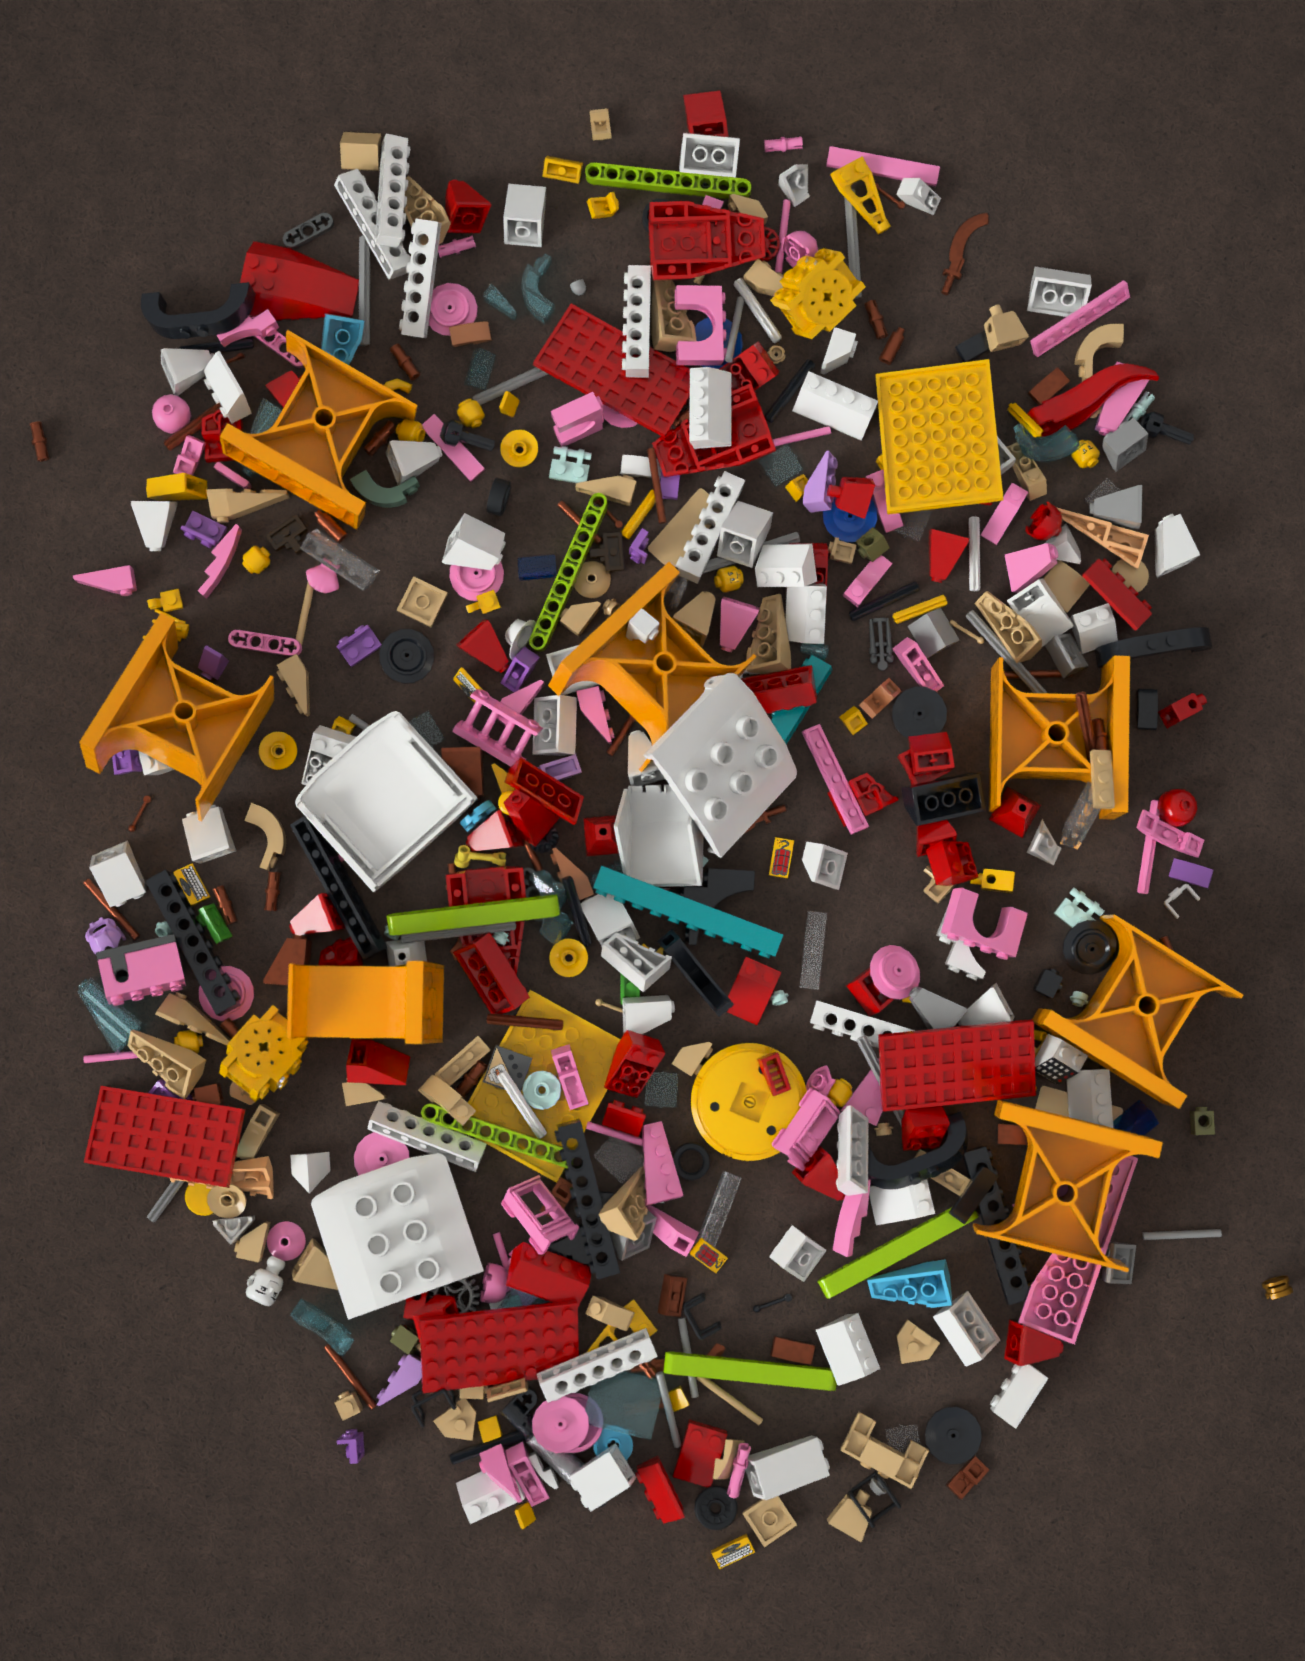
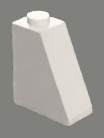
M668 995L622 998L623 1035L626 1030L644 1034L671 1020L672 1013L675 1012L674 1001H671Z

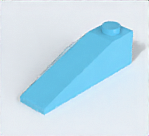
M325 313L321 349L349 365L362 340L364 320Z
M946 1259L921 1263L867 1279L871 1298L894 1302L896 1300L906 1301L912 1305H915V1303L924 1304L930 1308L952 1305L951 1280Z

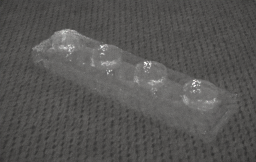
M807 911L799 988L819 990L827 913Z
M723 1171L696 1243L700 1238H703L713 1247L716 1246L741 1182V1177Z

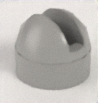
M583 279L570 284L574 294L582 295L585 293L586 284Z

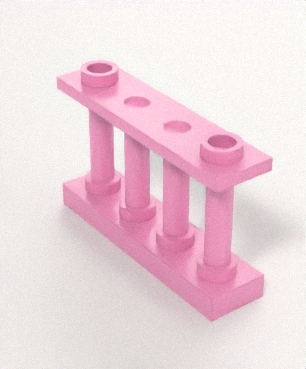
M477 689L470 696L476 702L466 721L461 720L458 722L452 732L475 746L481 747L482 750L511 767L522 757V752L531 735L537 736L543 728L535 720L527 719L492 698L488 692ZM482 705L491 709L492 712L482 731H479L472 724ZM501 715L509 721L499 740L495 741L490 738L489 733L497 717ZM516 724L523 728L525 732L516 749L512 751L506 747L505 743Z

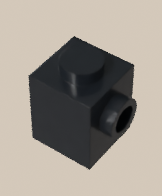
M1052 968L1048 970L1042 969L1033 991L1053 999L1055 993H1059L1062 989L1063 983L1061 981L1063 977L1059 976L1060 972Z

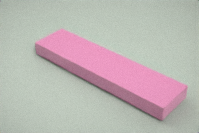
M435 414L422 424L425 433L437 446H440L445 455L470 482L485 471V468L460 441L455 447L443 442L440 437L443 423Z

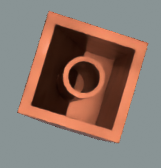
M481 747L441 748L442 759L478 798L477 800H480V797H484L483 751Z
M293 935L292 938H287L267 972L263 983L288 985L289 964L310 966L312 941L307 940V936Z

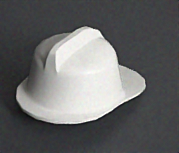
M517 619L507 629L505 638L511 646L509 653L511 660L529 642L536 625L534 620L526 622Z

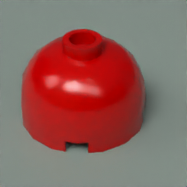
M1046 502V506L1041 504L1030 518L1034 519L1031 526L1026 525L1025 532L1037 540L1045 541L1051 539L1053 536H1058L1062 530V514L1050 502Z
M1171 789L1164 792L1158 800L1157 809H1159V817L1163 822L1173 827H1181L1190 823L1197 813L1195 797L1184 789Z

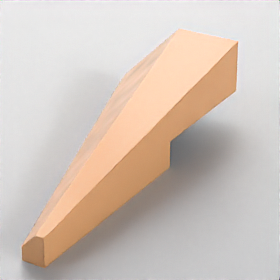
M1057 508L1062 514V520L1133 567L1139 568L1149 535L1114 526L1108 521Z
M269 1156L235 1161L230 1183L238 1186L244 1192H250V1196L262 1194L267 1195V1199H273V1167ZM170 1178L171 1182H173V1183H175L176 1180L185 1181V1180ZM185 1181V1182H188V1185H191V1186H194L195 1183H197V1182ZM203 1184L206 1185V1188L212 1189L214 1187V1185Z

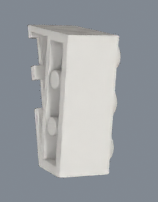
M617 932L603 943L601 956L642 992L670 969L672 960L671 956L661 955L655 952V949L643 947L637 941Z

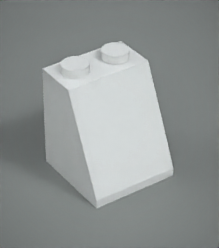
M508 184L503 216L504 244L542 247L546 187Z
M737 501L721 526L717 556L753 568L770 530L773 512Z
M464 513L448 537L442 563L492 570L494 565H498L503 555L501 552L506 544L504 541L505 533Z
M1170 514L1164 517L1155 529V573L1157 578L1191 563L1200 556L1181 514L1176 516Z
M212 805L202 822L198 820L197 811L186 814L187 817L182 819L193 862L201 864L236 851L221 807Z
M128 840L92 855L89 868L109 907H119L131 898L138 899L144 895L147 886Z
M597 894L594 897L585 899L581 903L582 911L600 945L603 946V943L616 932L635 941L640 939L623 903L613 900L615 896L607 894L606 897Z
M615 1443L574 1471L570 1476V1484L575 1491L578 1490L580 1493L582 1504L589 1508L590 1511H593L631 1487L636 1479V1475Z

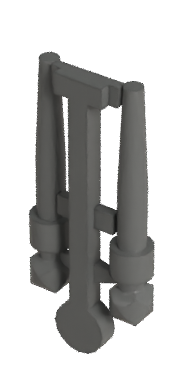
M889 618L869 619L870 662L876 663L877 657H880L877 667L880 671H885L888 666L887 662L892 663L894 661ZM882 622H886V642H883ZM873 623H878L879 642H875ZM879 646V654H877V648L875 647ZM883 646H887L886 653H884Z

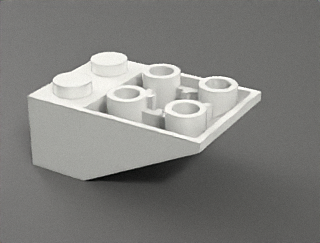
M1043 578L1038 579L1007 600L1013 611L1028 621L1042 639V647L1054 636L1063 634L1074 627Z
M319 725L313 732L301 784L307 785L323 766L356 737Z

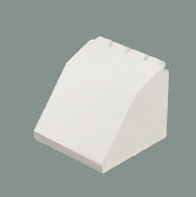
M669 784L664 785V791H662L661 785H645L646 792H643L642 785L628 786V789H624L614 823L623 874L656 887L702 886L704 835Z

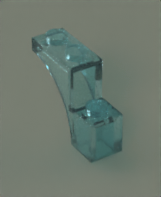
M545 870L533 872L529 879L536 885L541 896L558 895L559 909L561 910L567 900L563 884L554 880L551 874ZM560 912L558 916L544 918L539 933L552 944L558 943L565 938L573 922L568 919L569 917L565 913Z

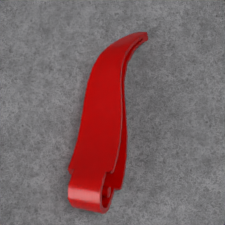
M1118 364L1097 372L1065 393L1042 401V405L1032 408L1027 413L1043 429L1042 436H1037L1036 438L1043 439L1054 434L1056 437H1059L1071 431L1090 418L1117 389L1129 382L1138 380L1158 381V374L1152 369L1134 364Z

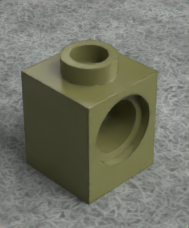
M873 527L855 541L859 547L857 551L864 559L868 558L871 562L875 561L890 548L885 537Z
M1195 1107L1196 1111H1190L1192 1135L1215 1134L1214 1111L1207 1110V1107ZM1203 1115L1206 1118V1123L1200 1126L1198 1119Z
M407 1325L397 1326L391 1334L393 1337L390 1342L406 1354L414 1355L417 1351L416 1345L420 1343L417 1332Z

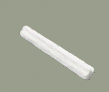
M743 278L737 279L734 282L735 288L745 299L744 301L773 343L782 339L781 334Z
M973 516L969 518L970 591H979L980 522L979 517Z
M505 1070L499 1073L497 1076L536 1137L538 1139L544 1137L547 1133L529 1104H527L524 1096L508 1072Z

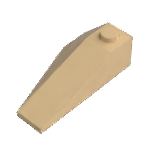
M776 594L764 597L757 616L758 624L756 631L752 633L753 641L751 648L748 647L747 660L753 654L757 656L748 666L747 671L761 674L791 669V651L782 595Z
M169 993L156 1011L155 1015L178 1025H187V1028L200 1034L204 1033L206 1037L228 1046L230 1038L191 1001L187 1000V995L183 993Z
M134 1029L130 1031L127 1046L143 1063L147 1062L154 1069L152 1072L156 1077L158 1075L161 1076L166 1082L165 1086L170 1091L186 1099L203 1075L206 1059L187 1048Z

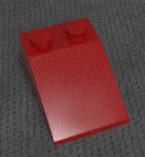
M745 957L728 995L734 1006L727 1012L758 1025L781 972Z
M870 967L846 985L869 1017L880 1012L894 1000L882 994L874 985L870 975Z
M689 1419L673 1477L707 1488L711 1487L715 1459L721 1458L727 1438V1430Z

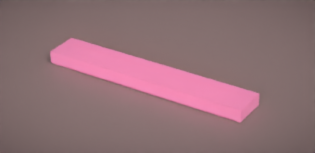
M832 146L829 148L826 167L839 169L863 156L872 175L897 180L920 178L929 186L936 187L940 166Z
M1124 280L1030 340L1033 354L1039 357L1129 299L1128 284Z
M818 724L803 730L802 734L850 834L852 835L868 828L869 825L821 725Z

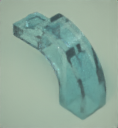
M546 253L542 258L539 257L536 260L534 267L529 264L527 265L521 282L522 295L528 311L544 325L555 311V304L542 296L538 290L541 278L552 264L551 257Z
M1020 423L1014 427L1015 439L1019 443L1023 455L1035 461L1049 462L1059 460L1081 447L1077 436L1066 425L1050 436L1036 438Z
M300 1299L290 1314L299 1325L322 1337L341 1356L345 1355L354 1341L350 1335L351 1332L345 1326L308 1301Z

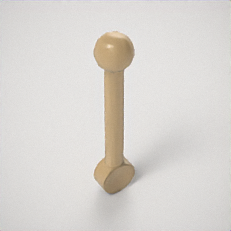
M953 620L949 622L951 626L976 639L979 644L984 643L983 637H978Z
M602 999L595 1001L597 1006L602 1005L623 1013L622 1008L605 1003Z

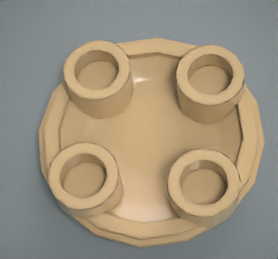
M1121 559L1117 561L1112 569L1115 574L1119 572L1125 578L1123 583L1128 588L1132 586L1137 592H1140L1147 585L1149 579L1148 569L1142 561L1137 569Z

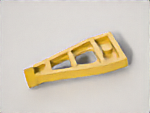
M863 156L830 174L841 194L872 228H875L878 235L891 227L885 217L872 172ZM859 180L864 181L867 188V195L864 197H858L851 190V185ZM868 199H872L876 211L872 214L868 213L862 204Z
M634 1299L624 1306V1308L635 1313L629 1326L633 1333L645 1328L649 1336L657 1332L655 1326ZM607 1324L586 1353L599 1348V1344L607 1336L611 1337L613 1341L618 1340L614 1335L616 1327Z

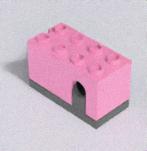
M174 934L96 952L105 996L108 1004H113V1006L122 1005L125 1003L124 1001L130 999L132 1001H139L147 995H152V997L160 996L163 994V991H180L183 989L182 987L186 986ZM121 977H128L126 982H118Z

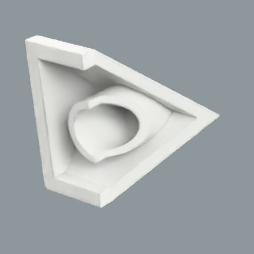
M808 164L793 165L779 175L778 185L794 207L810 197L808 194Z
M1065 523L1060 534L1048 539L1044 544L1049 543L1057 548V560L1080 564L1081 552L1067 523Z
M1042 819L1026 853L1054 865L1062 848L1057 846Z
M329 1152L290 1155L292 1175L309 1194L331 1171Z
M255 1216L216 1219L213 1221V1226L231 1245L245 1233L254 1222Z

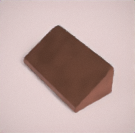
M664 1274L658 1313L666 1316L681 1317L687 1278Z

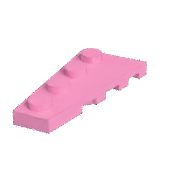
M870 1069L853 1092L852 1097L840 1111L851 1105L868 1118V1123L877 1126L882 1113L881 1087Z
M662 1121L643 1125L645 1206L681 1198L684 1195Z

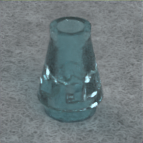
M802 643L800 652L826 660L829 653V645H825V643Z

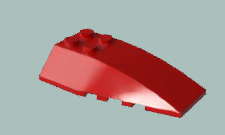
M690 201L650 202L649 246L653 280L692 279L764 258V218L735 213L726 209H717L708 205H699Z
M255 241L246 253L240 283L249 282L256 294L254 306L249 315L257 317L268 309L276 321H282V319L299 320V318L318 319L319 317H325V313L353 317L359 289V279L291 248Z
M751 383L732 391V446L694 449L689 441L690 420L688 421V419L682 421L681 425L677 428L671 429L665 438L661 436L652 443L664 477L739 466L776 451L774 440Z
M498 866L467 869L446 874L449 907L526 898L523 867ZM525 920L516 921L515 930L504 931L509 935L507 937L509 942H506L504 946L497 943L508 963L515 971L516 976ZM483 934L460 936L459 938L463 946Z

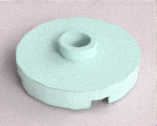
M543 1070L529 1075L524 1081L522 1089L527 1104L540 1110L548 1109L555 1105L562 1091L558 1078L551 1072ZM540 1086L545 1087L546 1092L544 1094L539 1093L538 1089Z

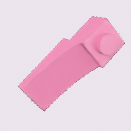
M267 309L254 319L248 316L238 327L229 332L219 334L217 337L223 347H226L234 341L249 336L262 335L263 338L271 336L277 331L279 326Z
M882 555L875 561H870L844 592L843 597L858 608L892 563Z
M570 1044L551 1050L570 1110L589 1104Z

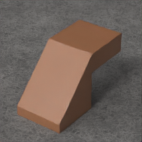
M888 678L859 706L873 719L902 691Z

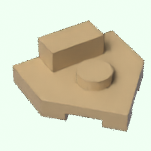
M908 1319L896 1335L901 1364L929 1359L940 1344L939 1341Z
M460 1399L456 1402L455 1410L452 1407L448 1408L434 1419L433 1422L444 1437L472 1441L477 1411L468 1399Z

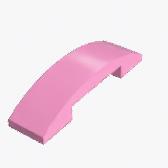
M1142 810L1136 827L1139 831L1169 848L1196 858L1199 857L1204 839L1190 832L1185 833L1159 820L1160 817Z

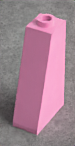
M1149 380L1129 382L1117 389L1101 406L1102 409L1094 430L1099 431L1098 433L1106 436L1111 431H1116Z

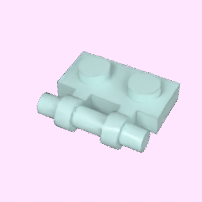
M555 446L553 454L561 456L560 460L552 459L549 479L572 483L587 481L590 466L583 464V459L591 460L592 453L585 452L584 449L573 450L568 449L567 446ZM566 457L577 458V463L566 461Z
M1073 887L1069 893L1075 897L1074 900L1071 902L1065 898L1054 912L1056 916L1073 928L1077 923L1095 920L1091 917L1092 914L1095 912L1101 916L1105 910L1099 907L1100 904L1096 901L1093 902L1087 898L1083 891H1078ZM1080 902L1088 907L1086 912L1077 906Z

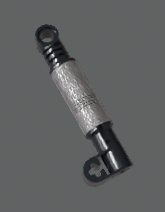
M529 1387L527 1392L516 1394L500 1413L525 1437L528 1445L543 1460L547 1461L549 1466L571 1486V1474L583 1466L584 1463L573 1453H554L545 1450L537 1443L532 1431L533 1417L528 1412L535 1406L538 1396L535 1389ZM524 1394H531L532 1401L527 1400L525 1402V1406L528 1408L525 1410L516 1399L518 1398L522 1402ZM605 1502L604 1504H602V1505L599 1506L598 1508L605 1506V1505L607 1504V1502Z

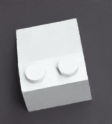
M927 1179L916 1185L893 1190L870 1186L869 1198L876 1225L935 1214Z

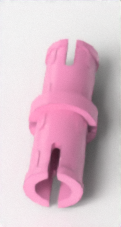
M781 137V139L764 140L765 152H786V150L803 148L802 137Z
M473 235L460 240L453 239V242L440 245L438 253L440 258L450 254H460V251L475 248Z

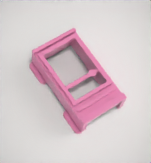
M812 1088L808 1089L800 1101L799 1106L801 1108L786 1129L782 1128L772 1142V1146L789 1157L788 1163L802 1171L806 1168L804 1165L809 1161V1157L813 1156L838 1119V1115L841 1114L828 1097Z
M539 1175L508 1188L501 1202L509 1216L517 1217L531 1236L529 1242L540 1255L547 1252L551 1242L567 1235L570 1240H573L580 1228L570 1219L541 1181ZM531 1191L536 1194L546 1211L535 1216L520 1197ZM549 1213L553 1221L541 1225L537 1218Z

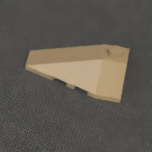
M407 176L408 187L404 195L407 196V204L404 212L411 227L412 223H415L416 218L440 222L442 224L439 244L443 243L451 224L445 209L410 176ZM425 234L421 236L420 242L422 245H426L429 239Z
M652 276L651 335L653 350L673 352L676 351L678 341H697L695 326L692 321H689L686 315L687 310H675L674 291L676 287L673 280H653Z
M208 489L207 497L211 517L215 521L217 520V523H228V520H234L289 498V493L287 490H260V493H256V491L251 489H244L241 493L233 492V489Z
M986 591L975 602L977 608L1016 663L1030 660L1042 648V639L1033 626L989 591Z
M644 1166L640 1167L608 1200L598 1214L609 1231L634 1241L638 1240L645 1228L643 1218L648 1212L645 1206Z

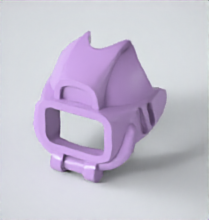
M100 917L98 921L90 923V928L85 934L86 941L89 942L95 955L96 952L105 950L106 946L118 947L121 938L126 940L124 933L116 926L115 921L110 918L104 919ZM106 924L105 927H103V928H101L100 930H98V931H96L95 933H93V931H94L96 928H98V927L101 926V925Z

